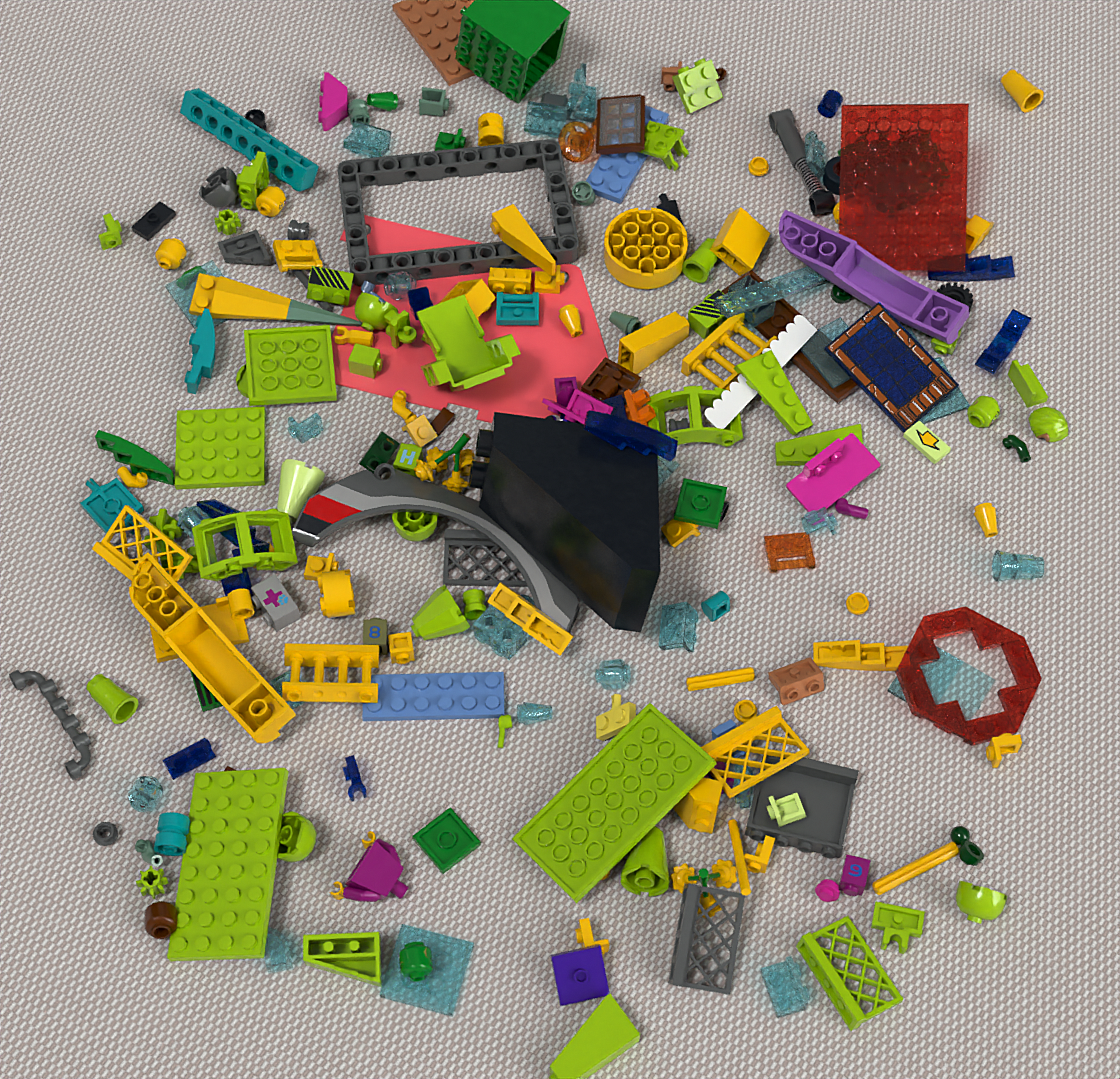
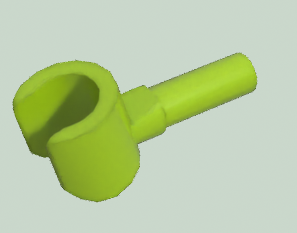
M502 715L498 719L499 738L497 748H503L505 729L512 728L511 715Z

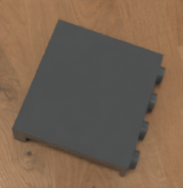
M767 755L765 763L777 764L780 762L781 757ZM803 757L756 784L745 835L755 841H763L765 836L775 838L774 844L780 847L791 846L805 853L812 851L820 853L826 858H840L859 770ZM798 793L806 817L779 827L777 820H771L766 806L771 805L768 797L773 795L774 800Z

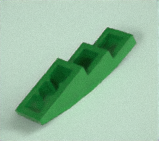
M101 430L97 431L95 439L98 448L113 452L115 461L130 465L132 474L137 475V473L141 474V472L147 474L148 479L174 486L175 479L172 470L157 457L119 436Z

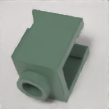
M422 87V99H419V115L443 116L444 110L448 111L449 99L446 98V90Z

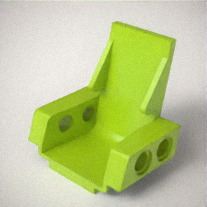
M465 295L416 312L437 360L421 366L429 387L447 382L451 392L468 389L504 375V369L513 364L511 358L521 354L512 334L487 342L484 341V331L470 308Z

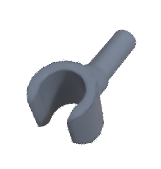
M364 281L361 291L379 297V301L385 303L377 293L373 292L376 285Z

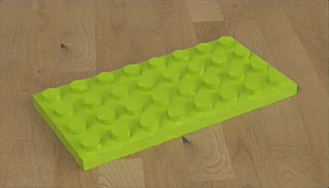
M649 703L512 839L552 880L578 903L717 763L682 730Z
M286 768L195 774L189 812L191 821L189 833L186 835L187 846L186 852L182 857L175 903L177 930L170 935L167 959L170 961L264 958L289 772Z

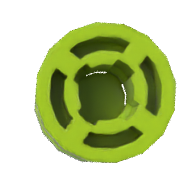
M480 589L465 591L462 595L463 603L466 605L464 607V617L469 620H479L486 617L487 607L484 605L486 600L485 592Z

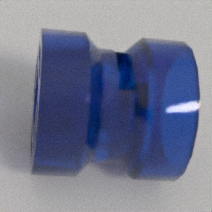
M827 90L823 100L817 106L818 112L823 117L833 118L843 102L842 95L835 90Z

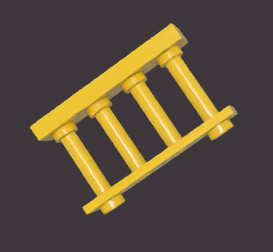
M738 309L682 359L681 372L688 377L693 371H697L718 388L730 391V384L738 382V376L741 373L738 374L733 369L735 365L716 352L717 349L721 346H726L747 361L762 354L763 349H771L770 343L772 340H777V337L774 335L768 342L762 340L744 326L745 313ZM735 333H740L760 349L751 355L730 338ZM707 358L713 359L732 375L724 381L702 365V363Z
M285 643V666H291L290 682H282V698L285 701L378 703V683H371V668H379V645ZM301 666L315 667L314 682H300ZM324 667H338V683L324 682ZM348 667L362 668V683H347Z

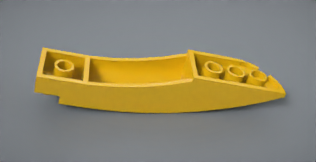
M147 552L138 561L131 574L133 578L129 587V594L133 605L257 743H268L279 737L280 733L278 730L296 716L292 708L235 648L196 602Z

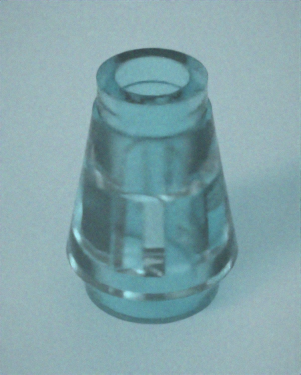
M529 702L517 705L518 723L529 725L552 719L551 705Z

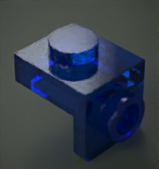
M425 286L407 292L410 310L415 320H419L416 312L434 306L430 299L429 289Z

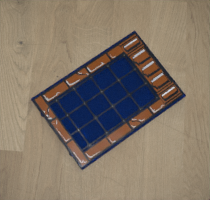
M880 302L869 311H866L863 316L838 337H835L824 348L829 356L903 433L959 386Z

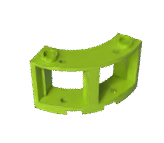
M702 386L683 387V391L671 393V389L652 395L650 396L651 400L646 403V405L649 404L653 407L656 417L648 421L649 433L657 434V447L663 450L691 442H710L728 447L743 439L740 412L724 429L703 427L700 405L713 407L714 400H722L721 394L726 389L714 387L713 390H703ZM688 406L690 428L667 433L664 412Z
M278 509L247 511L214 519L207 518L202 520L201 524L192 528L200 576L203 579L218 582L226 577L242 573V568L256 566L257 570L283 571L298 563L289 515L285 512H279ZM249 526H270L274 552L254 553ZM236 528L241 556L217 562L213 535Z

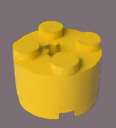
M350 569L322 572V575H317L320 593L324 594V597H320L323 616L333 618L355 615L353 585L350 581Z

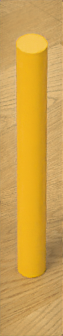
M733 819L728 822L741 894L747 896L751 893L738 822Z

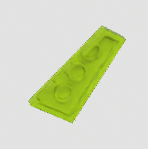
M772 350L742 362L733 368L738 374L741 373L751 389L754 388L762 397V402L765 405L768 404L773 409L774 415L792 436L813 426Z
M861 424L776 442L774 447L776 466H805L807 462L839 438L842 441L850 433H853L863 444Z

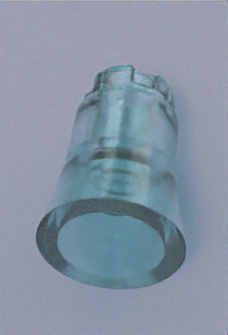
M996 550L992 561L994 581L1042 578L1044 575V559L1034 555Z

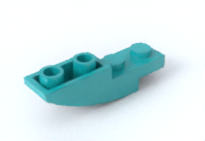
M204 308L202 316L198 315L196 333H192L189 340V345L192 346L193 356L191 365L193 366L191 371H187L184 383L187 384V392L192 394L197 393L202 377L211 379L215 364V329L212 316L207 308Z

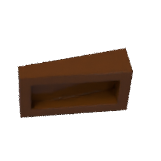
M444 407L430 423L438 436L455 419V414Z

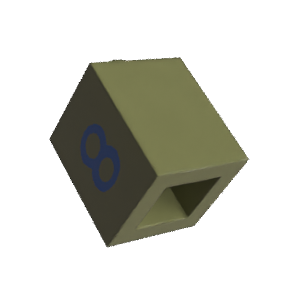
M375 617L363 620V645H379V655L388 654L387 619Z

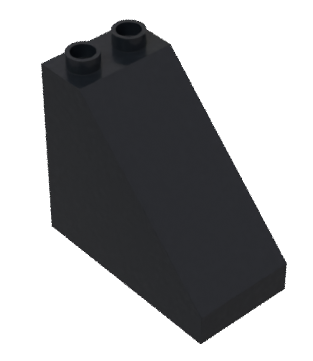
M494 412L491 430L479 429L475 455L484 457V462L472 460L469 487L480 489L479 508L611 628L641 632L661 572L657 434Z

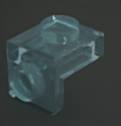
M317 412L299 424L292 416L287 419L289 434L292 438H297L302 444L311 438L317 437L323 431L322 418Z
M826 507L817 511H810L801 518L803 529L807 535L825 526H828L832 535L837 534L835 526L838 525V522L833 512L829 514Z

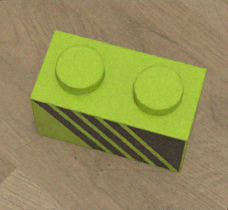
M312 266L306 298L348 306L354 273Z
M719 289L713 294H708L703 302L697 306L694 305L689 310L688 322L690 328L705 340L736 312L737 304Z

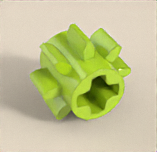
M230 209L219 211V218H214L218 233L222 231L226 236L237 233V227H241L238 213H233Z
M150 866L145 872L140 871L141 880H137L136 884L141 888L142 896L148 893L155 899V896L159 893H165L163 886L168 884L169 881L167 877H163L164 871L162 868L156 871Z

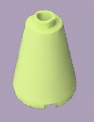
M286 459L281 465L277 509L279 512L288 513L290 524L297 521L308 497L314 495L324 481L325 473L315 466H312V469L306 467L305 462Z

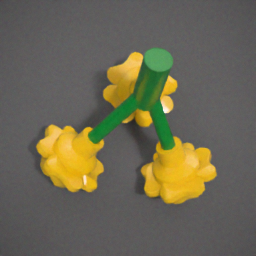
M463 433L452 449L448 451L439 450L438 447L427 450V462L419 459L416 460L417 466L414 468L417 477L421 481L428 480L433 482V470L435 469L438 473L446 470L447 463L449 462L448 457L455 454L452 477L444 480L442 485L447 486L449 490L462 493L463 489L469 486V482L464 481L460 477V452L471 437Z
M718 859L717 864L711 866L713 873L709 874L707 869L702 868L699 870V875H695L694 868L688 867L686 863H683L681 866L673 868L674 873L670 874V879L673 882V889L679 890L681 894H683L684 883L695 884L699 881L702 886L707 887L709 879L716 881L717 887L731 888L732 883L737 882L736 866H732L733 862L731 860L724 861ZM703 892L699 900L704 909H707L716 902L708 892ZM717 905L712 910L707 912V914L711 918L715 916L716 912L720 911L721 908L719 907V905Z

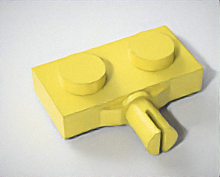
M620 694L611 695L612 708L608 712L596 717V739L604 741L616 736L636 716V704L627 702L621 705Z

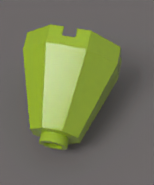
M445 584L436 589L412 618L414 624L411 626L417 638L422 636L424 640L460 633L470 628L469 623Z

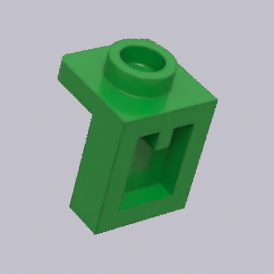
M459 128L456 135L440 132L435 144V151L464 148L466 137H463V129Z

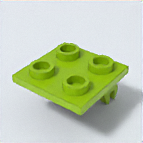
M649 121L645 126V150H641L639 153L661 158L669 170L673 166L674 171H676L679 165L672 156L671 148H674L678 156H681L683 153L684 158L687 157L689 152L681 140L685 131L680 128Z

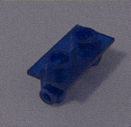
M203 738L162 761L174 780L216 758V755L208 739Z

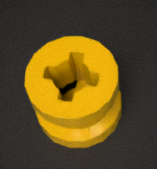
M464 449L460 452L459 471H461V476L470 475L472 460L475 458V454L471 449Z

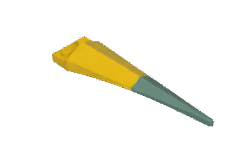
M199 273L189 309V314L202 316L204 308H207L212 319H271L358 327L362 325L360 321L226 277H215Z

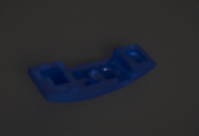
M1013 309L1004 321L998 334L988 348L982 352L975 365L995 374L1020 341L1032 318Z

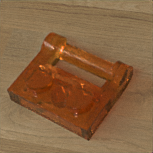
M809 532L764 536L763 541L770 573H777V570L806 567L808 570L815 569L816 563ZM805 556V559L776 561V559Z

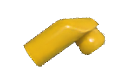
M397 390L392 398V410L406 420L414 415V413L406 408V393L403 390Z

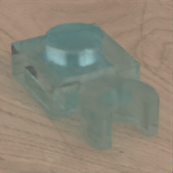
M735 764V772L742 773L744 765ZM747 766L745 774L753 775V771ZM733 778V785L736 787L740 784L741 780ZM753 786L735 795V803L740 804L741 809L750 808L751 799L749 794H752Z

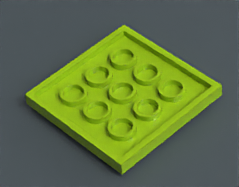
M330 325L244 330L249 406L337 400Z
M265 407L177 411L176 490L265 485Z

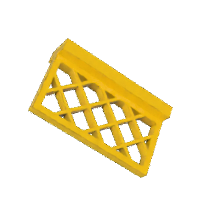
M128 505L124 506L103 540L96 542L92 550L131 581L133 578L131 574L137 564L136 562L143 557L142 544L151 543V556L157 562L158 557L167 555L168 568H164L166 572L169 571V575L176 582L193 559L191 554ZM129 513L133 516L134 526L125 528L124 520ZM147 527L150 539L141 541L140 528ZM135 530L136 542L127 544L126 531ZM120 533L122 545L115 546L110 541L115 534ZM163 540L166 544V552L157 554L156 541ZM128 547H137L138 558L131 559L129 557ZM180 553L184 557L179 566L173 565L172 554Z
M777 706L701 747L716 762L727 763L725 770L713 767L709 773L714 780L723 782L722 789L729 798L734 797L809 754L810 750L781 717L782 712ZM781 727L785 732V738L773 736L771 732ZM756 739L766 741L765 748L753 747L751 745ZM769 742L783 743L782 751L768 749ZM786 744L795 745L800 751L796 753L785 752ZM737 750L747 752L745 759L734 758L732 753ZM750 752L763 754L762 762L748 760ZM766 756L781 757L780 762L777 764L765 763ZM730 763L744 765L743 772L729 771ZM747 766L761 768L760 773L755 776L745 774ZM727 777L740 779V784L731 789L726 783Z

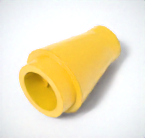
M573 304L562 307L559 310V319L567 328L571 337L575 338L582 335L583 330L578 308H575Z
M992 503L977 505L974 508V516L985 537L996 536L998 534L996 508L992 506Z

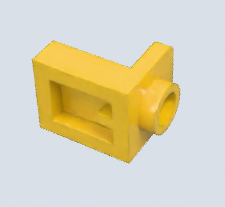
M556 265V275L554 276L549 275L545 271H535V292L560 294V285H564L565 273H560V265Z
M329 553L328 558L308 555L304 579L318 581L317 575H322V572L337 571L339 562L335 561L334 553Z
M765 836L764 843H758L755 856L747 853L744 854L748 871L753 873L766 872L775 838Z

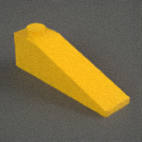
M514 204L492 213L490 227L495 235L497 234L504 243L549 275H556V261Z

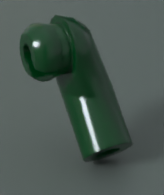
M1013 434L1008 435V437L1002 440L1006 449L1011 447L1016 449L1020 462L1030 461L1031 457L1025 442Z

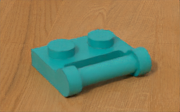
M497 292L496 325H539V292H533V294H503V292ZM503 302H528V303H503Z

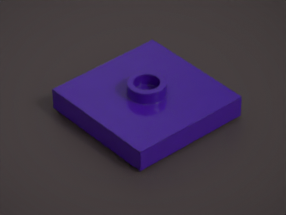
M600 944L550 955L560 1006L604 997L610 994Z

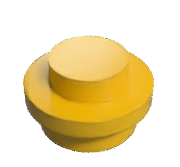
M754 157L748 165L749 172L755 176L765 175L769 168L766 159L763 157Z
M856 592L847 598L846 607L852 614L861 615L868 610L869 600L863 593Z
M750 700L739 701L734 707V716L738 721L745 723L757 716V707Z

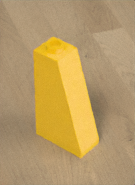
M674 311L619 340L618 364L635 374L640 373L689 336L690 324L688 320Z

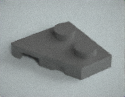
M257 229L218 242V247L225 263L271 264V259Z

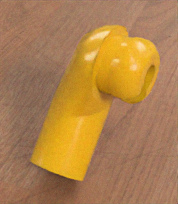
M122 466L117 470V474L127 487L143 488L147 485L148 476L146 473L141 472V474L132 475L126 466Z

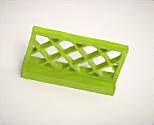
M849 916L812 934L809 932L803 935L797 943L796 948L850 1031L857 1029L862 1023L902 1003L904 1000ZM845 925L850 932V938L837 936V929ZM819 937L830 939V949L820 947L816 939ZM835 941L848 945L846 955L833 951ZM852 946L862 950L864 953L863 960L850 956ZM832 957L845 961L843 970L833 967L831 964ZM849 962L862 966L860 976L847 972ZM866 968L876 971L878 974L877 981L864 977ZM846 978L859 982L857 992L846 987ZM863 983L876 987L874 997L861 993ZM880 989L889 991L893 1000L887 1002L878 999ZM860 999L873 1003L872 1011L864 1014L859 1006Z

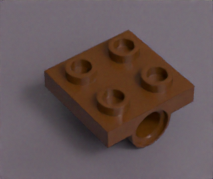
M605 357L581 386V391L614 407L613 410L618 412L626 402L624 392L628 389L634 392L641 383V377Z

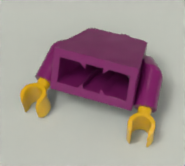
M369 831L367 834L371 840L365 841L361 839L366 851L345 882L347 887L344 888L339 881L333 883L336 888H340L337 893L330 892L336 900L345 898L358 902H376L386 898L389 892L401 899L409 888L398 880L404 868L401 865V860L395 847L382 839H376L375 833Z

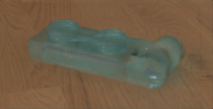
M810 131L805 136L806 164L815 176L819 178L825 174L823 150L826 146L822 141L818 140V135L815 131Z

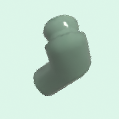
M139 839L136 842L135 850L141 852L142 859L155 867L162 864L163 858L156 853L151 841Z

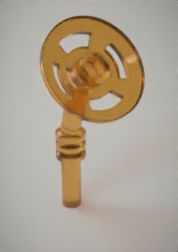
M608 106V115L611 114L616 106ZM597 117L592 122L591 128L583 122L572 121L561 129L558 143L560 144L562 155L567 160L582 162L591 155L594 148ZM575 126L584 128L586 130L585 134L581 131H576ZM568 131H569L570 134L568 135V138H567V144H568V145H566V144H565V138H566V135H567V133H568ZM572 149L580 152V157H575L569 152Z

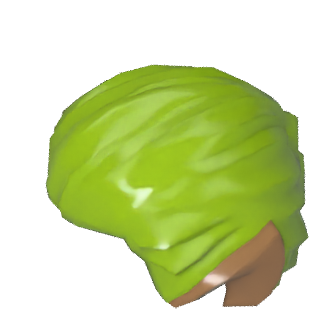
M1042 407L1034 410L1029 415V424L1036 438H1044L1046 442H1057L1068 436L1069 428L1064 415L1056 408Z

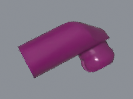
M840 498L836 501L835 509L839 514L861 519L867 518V508L848 504V500L845 498Z

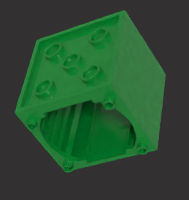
M475 0L468 8L464 6L460 11L462 20L458 44L454 48L456 51L455 59L462 66L472 70L476 76L486 80L493 88L504 93L508 99L519 103L560 58L571 12L554 0Z

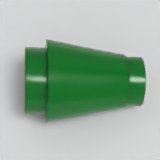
M392 91L369 93L367 105L390 112L397 108L398 96L393 94Z

